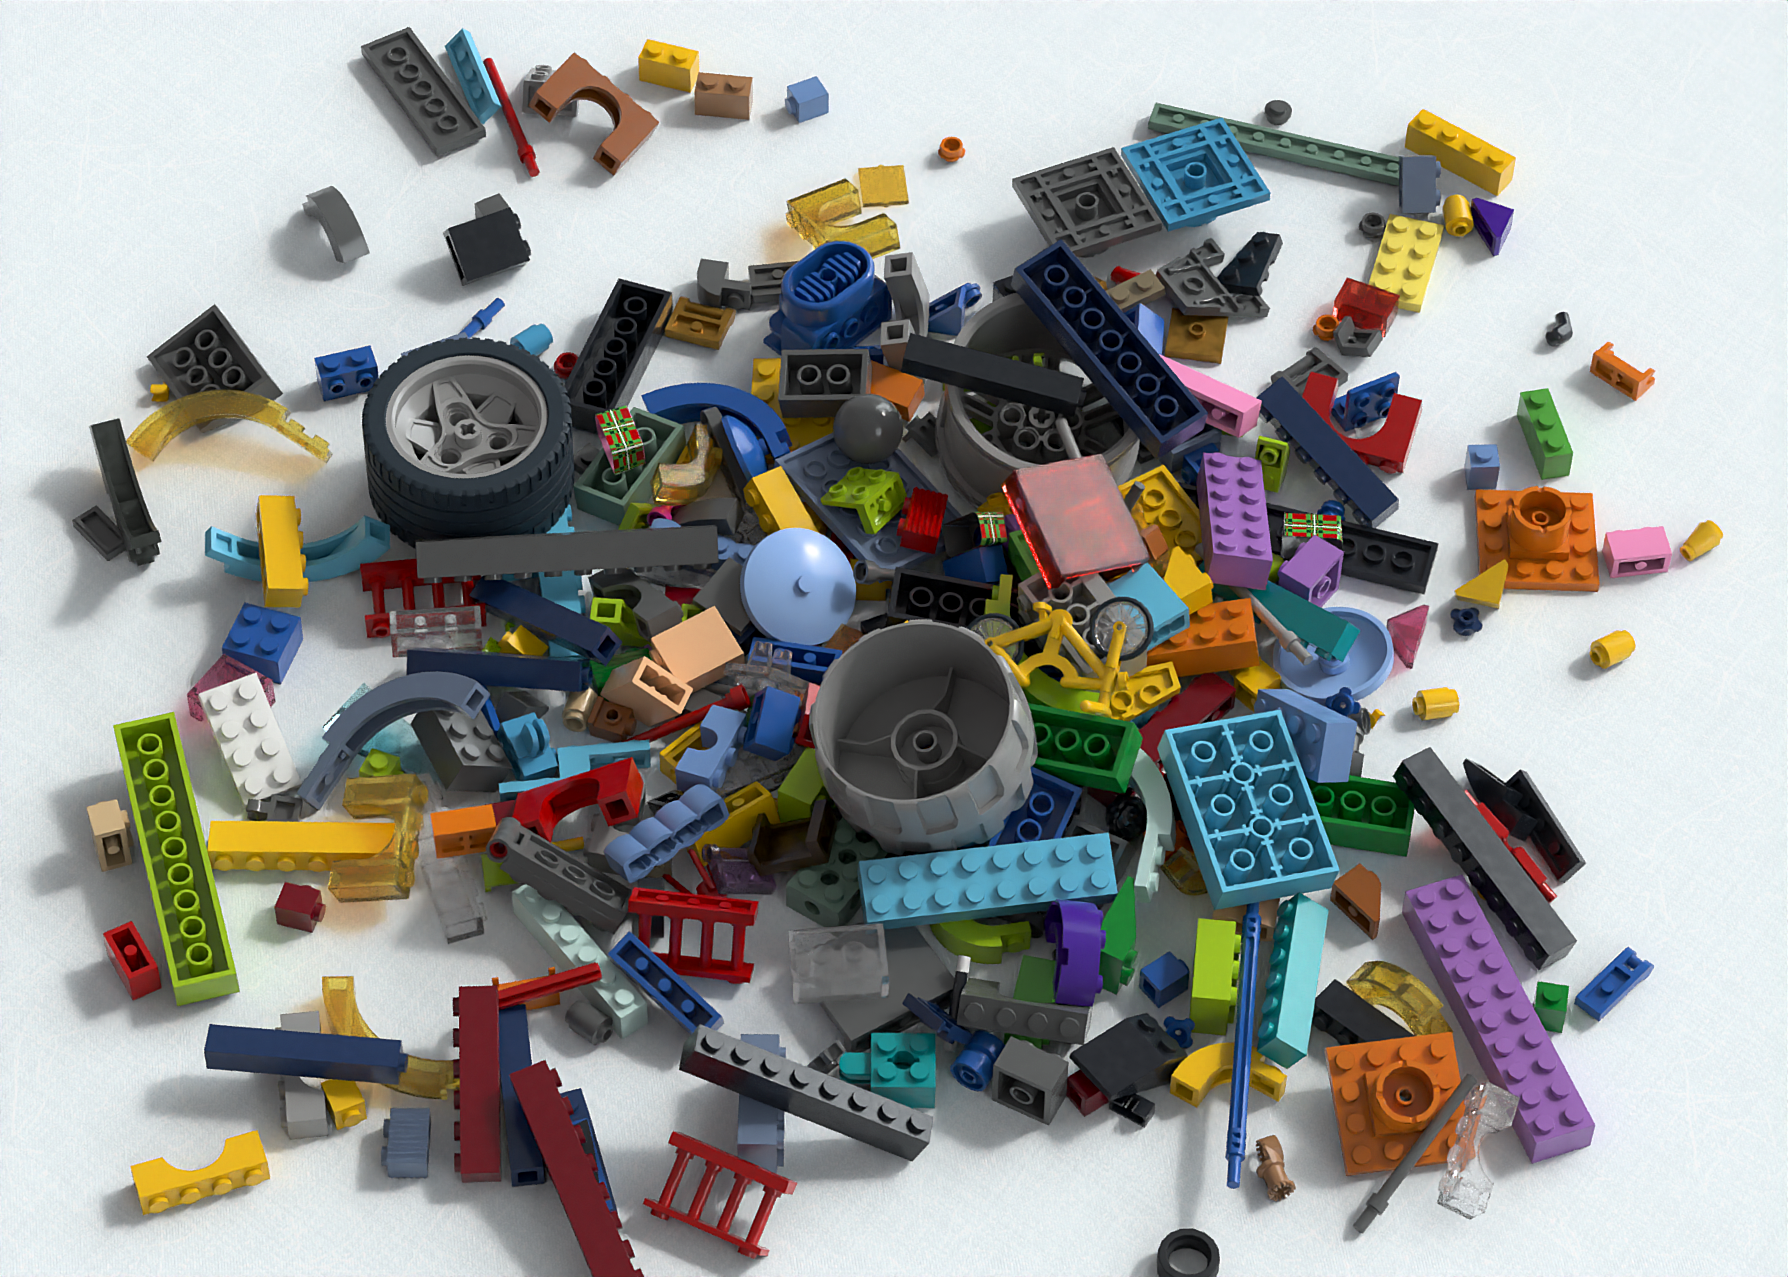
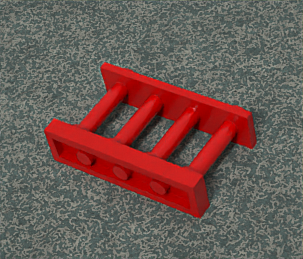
M416 558L360 564L363 592L372 591L374 614L365 615L367 638H384L395 635L465 628L474 629L487 626L485 604H475V601L469 596L474 589L473 581L480 580L481 575L472 576V581L461 582L464 605L446 607L443 584L457 583L454 581V577H442V582L424 583V578L417 577ZM431 585L434 608L416 610L414 587ZM402 588L404 611L386 613L384 590Z
M633 887L628 902V912L639 915L638 939L650 949L652 916L658 915L670 918L668 954L653 953L677 975L727 980L731 984L750 983L754 971V963L744 962L745 933L747 926H754L759 901ZM684 919L702 922L700 957L681 955ZM716 922L728 923L733 926L731 961L712 959L714 924Z
M672 1131L668 1144L677 1147L675 1153L678 1155L659 1201L645 1198L643 1205L652 1208L650 1214L668 1221L671 1216L739 1246L737 1252L752 1259H756L757 1255L768 1256L770 1250L758 1245L777 1197L781 1198L782 1193L793 1195L797 1182L682 1132ZM696 1155L706 1160L704 1164L706 1170L688 1213L671 1207V1204L689 1160H693ZM726 1168L735 1172L733 1178L736 1180L717 1226L701 1220L700 1216L718 1173H722L723 1169ZM754 1180L764 1185L762 1191L765 1194L746 1239L730 1233L729 1229L747 1186L752 1185Z

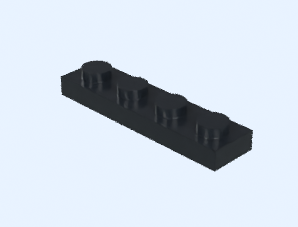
M1520 769L1506 783L1523 795L1517 806L1538 821L1529 837L1556 879L1565 883L1586 862L1527 771Z

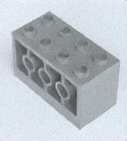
M1078 549L1018 584L1017 617L1023 626L1038 622L1039 613L1033 610V603L1035 602L1047 603L1052 607V611L1056 609L1066 610L1072 616L1073 628L1105 665L1107 658L1095 649L1091 641L1090 623L1097 608L1102 603L1116 596L1081 550ZM1121 603L1111 605L1098 618L1096 625L1097 639L1101 646L1109 651L1114 630L1113 625L1115 622L1121 621L1130 627L1123 655L1132 653L1142 645L1146 636ZM1048 634L1034 638L1041 650H1044ZM1064 636L1059 655L1068 659L1076 668L1079 677L1099 678ZM1147 649L1134 659L1122 661L1119 672L1127 671L1128 677L1146 668ZM1053 666L1058 673L1062 672L1059 668ZM1080 689V690H1084V691H1090V692L1100 693L1099 690H1085V689Z

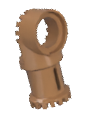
M1275 1135L1258 1139L1256 1147L1259 1146V1148H1256V1151H1260L1258 1156H1262L1259 1159L1260 1162L1262 1161V1164L1257 1167L1256 1173L1259 1178L1264 1180L1268 1188L1267 1194L1269 1199L1274 1201H1280L1282 1197L1285 1199L1287 1198L1286 1194L1290 1196V1193L1294 1192L1296 1186L1293 1181L1288 1179L1284 1171L1285 1164L1283 1162L1284 1155L1281 1144Z

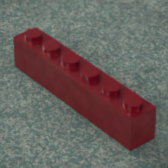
M1214 672L1204 673L1200 677L1196 676L1189 683L1186 690L1181 694L1173 696L1161 712L1156 711L1150 717L1148 723L1141 729H1138L1143 737L1140 748L1152 759L1158 769L1163 771L1164 766L1157 748L1164 731L1219 721L1234 708L1236 688ZM1129 785L1125 794L1087 787V794L1106 808L1119 794L1131 796L1137 794Z
M459 986V997H453V1017H459V1028H453V1048L459 1047V1059H453L454 1079L460 1078V1090H454V1110H460V1121H454V1141H460V1153H454L455 1173L461 1172L462 1183L501 1182L498 986Z

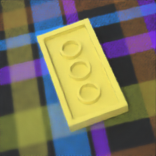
M1389 214L1366 291L1365 301L1420 313L1442 239L1444 225Z

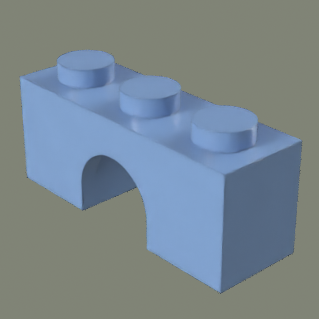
M712 704L700 725L702 746L710 749L696 750L687 747L675 768L677 790L686 792L691 787L704 783L715 792L717 788L720 789L723 786L727 770L735 765L738 751L744 745L748 728L745 713Z

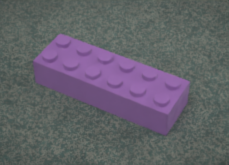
M1203 452L1196 484L1205 572L1215 584L1265 590L1273 558L1261 460H1255L1251 457L1240 458L1226 456L1222 453L1211 454Z

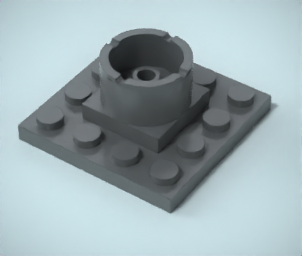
M1114 147L1012 179L1014 191L1048 246L1062 239L1076 257H1094L1096 254L1100 255L1111 246L1162 230V221Z

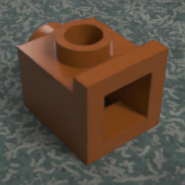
M598 696L587 724L591 736L618 743L627 740L628 736H633L637 726V719L634 717L633 709L605 701L603 697Z

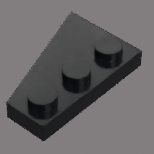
M1257 232L1221 271L1217 279L1229 293L1261 296L1263 291L1261 285L1264 281L1268 280L1269 266L1275 263L1283 245L1280 234Z

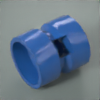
M982 1030L973 1033L974 1036L968 1046H964V1050L961 1051L950 1066L952 1076L957 1082L977 1092L983 1091L992 1080L993 1065L1005 1047L1004 1043L995 1035Z

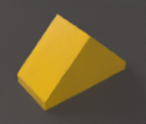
M1505 559L1454 590L1457 600L1499 609L1508 571L1507 561Z

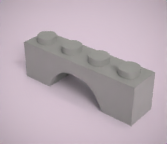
M319 1011L280 1014L281 1027L275 1028V1030L321 1033ZM284 1075V1081H278L280 1101H286V1108H280L281 1127H288L289 1139L328 1136L324 1091L308 1086L299 1076Z

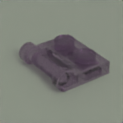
M705 844L703 846L702 858L704 862L709 864L718 894L772 895L776 890L777 886L773 875L759 876L756 868L749 861H723L748 860L747 848L718 847L716 844Z

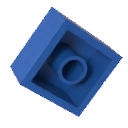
M244 602L221 647L225 670L247 676L257 673L259 679L282 684L303 641L301 617Z

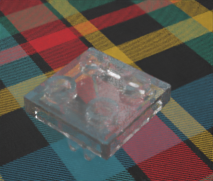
M756 641L747 665L726 662L723 674L734 678V684L736 685L742 684L744 687L750 688L755 686L754 690L756 691L770 686L792 695L795 693L805 694L808 682L790 675L792 652L789 650H784L783 652L780 649H776L772 657L773 645L769 642L763 644L760 641Z

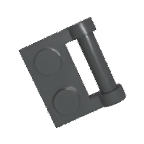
M1313 347L1306 352L1305 357L1284 371H1277L1271 375V382L1273 384L1283 376L1303 396L1310 371L1338 378V387L1348 381V373L1320 349ZM1310 366H1315L1303 375H1301L1300 377H1298L1297 379H1295L1294 381L1292 380V378H1294Z

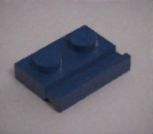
M910 993L907 994L902 1002L905 1007L920 1018L919 1021L935 1030L938 1037L952 1045L956 1040L968 1046L974 1036L964 1026L956 1025L957 1021L933 1003L919 997L916 998Z

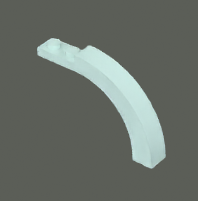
M1140 748L1128 783L1140 797L1147 810L1146 833L1134 887L1138 902L1151 903L1153 891L1157 892L1159 889L1160 875L1157 872L1159 865L1164 864L1165 851L1175 850L1176 822L1166 782L1152 759Z

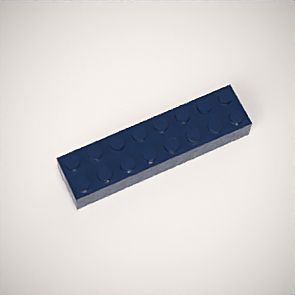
M1062 239L1014 269L1011 282L1012 288L1156 460L1204 429L1208 412Z

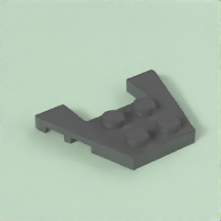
M1212 238L1204 241L1203 246L1200 248H1192L1187 256L1174 259L1156 272V277L1164 286L1165 293L1183 315L1268 316L1270 307L1261 296H1231L1207 267L1222 263L1225 253Z

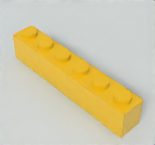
M211 821L207 852L211 869L222 871L246 869L251 871L281 870L288 872L292 870H312L314 872L374 871L383 873L386 871H397L399 834L397 823Z

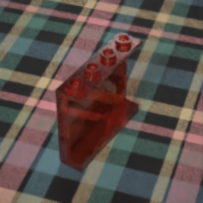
M1102 454L1015 469L1001 484L1049 590L1059 588L1068 578L1128 566L1135 573L1150 559L1147 547L1143 543L1135 521L1129 513L1123 495L1119 491L1111 474V469Z

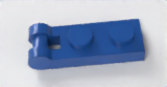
M1627 947L1576 996L1574 1004L1597 1021H1600L1640 981L1645 980L1651 974L1654 965L1648 960L1642 961L1636 956L1637 953Z

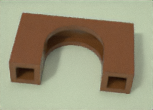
M575 52L535 92L528 105L549 123L569 103L576 100H588L602 106L612 119L613 132L599 146L593 159L613 176L652 136L659 124V121L650 112L644 110L628 94L617 88L608 77L600 74L586 59L581 58Z

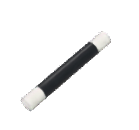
M961 955L958 956L949 1009V1015L956 1021L960 996L967 983L971 957ZM955 1040L953 1045L944 1041L943 1050L955 1052L957 1041Z

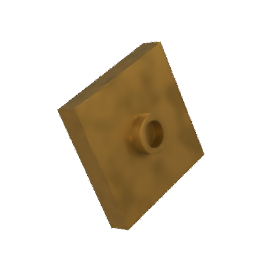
M1172 308L1165 357L1221 364L1229 316L1183 315L1178 308Z

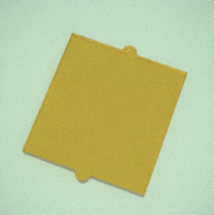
M880 164L878 167L858 168L863 207L883 206L887 208L889 205L909 204L904 165L883 166Z

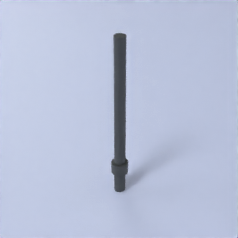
M1468 1073L1378 1193H1373L1365 1203L1366 1209L1353 1224V1227L1358 1232L1363 1234L1375 1217L1382 1215L1389 1205L1387 1201L1477 1083L1475 1077Z

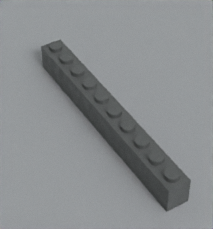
M715 525L415 540L417 577L424 578V583L442 582V577H454L455 582L472 581V576L484 575V580L502 579V574H514L515 579L532 578V573L544 572V577L562 576V571H574V575L583 576L592 575L593 569H604V574L622 573V568L633 567L634 572L642 573L652 572L653 566H664V571L682 570V565L694 564V569L701 570L711 569L712 563H719L717 527Z

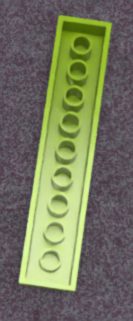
M170 712L113 725L177 1006L240 992L175 714Z

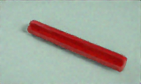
M594 962L499 990V1010L600 981L602 979L600 966Z

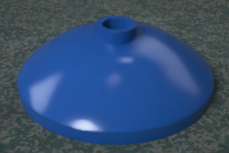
M728 415L722 417L721 420L747 481L749 482L751 478L769 471L765 456L770 454L764 438L757 440L752 430L736 418Z

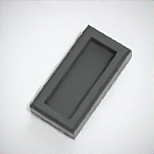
M97 505L72 520L73 527L107 561L126 551L121 530Z

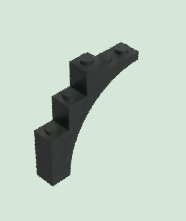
M120 418L90 425L89 429L106 493L110 496L117 526L121 529L129 562L136 561L137 566L155 562L154 556L160 554L157 543L162 541L159 530L155 527L145 504Z

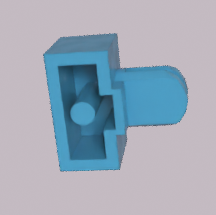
M535 712L502 722L497 732V738L512 765L511 770L516 781L553 778L559 765L558 754L555 748H550V735L545 722L542 719H538Z

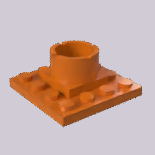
M1538 486L1528 487L1522 491L1476 489L1474 498L1479 575L1505 559L1508 563V571L1504 589L1598 592L1600 583L1593 493L1560 492L1557 489L1546 486L1542 488Z
M1452 1032L1325 1048L1324 1052L1346 1176L1395 1170L1460 1084L1461 1079ZM1399 1096L1404 1097L1406 1101L1401 1100ZM1464 1100L1414 1167L1474 1159V1150Z

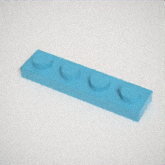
M462 28L445 45V48L471 110L480 122L484 124L496 113L501 104L471 33Z

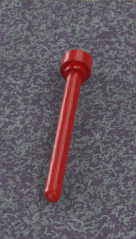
M740 684L731 688L730 692L725 694L726 697L622 742L649 740V743L670 735L703 721L712 704L731 710L737 709L742 711L751 707L749 696L744 686Z

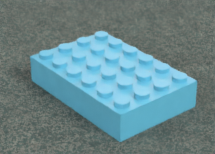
M1281 710L1164 731L1157 749L1214 910L1293 896L1299 892L1303 894L1330 889L1340 870Z

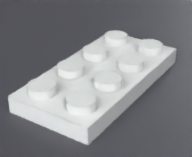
M257 673L199 693L198 698L244 808L247 807L248 799L264 801L270 799L272 794L280 795L301 787L302 782Z

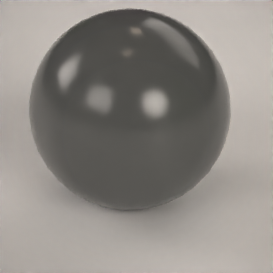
M860 394L848 399L838 409L833 422V436L839 450L847 458L861 464H875L889 458L899 447L903 436V421L897 408L886 398L876 394Z

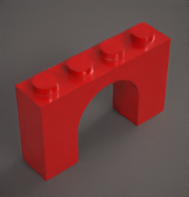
M1310 371L1302 396L1306 402L1366 465L1377 466L1386 473L1393 474L1396 471L1404 473L1422 413V400L1394 393L1386 421L1382 428L1367 438H1349L1339 433L1330 421L1331 411L1338 392V378Z
M633 757L518 793L512 818L517 819L521 826L551 843L553 831L558 822L570 813L586 806L599 804L608 827L638 818L644 782Z

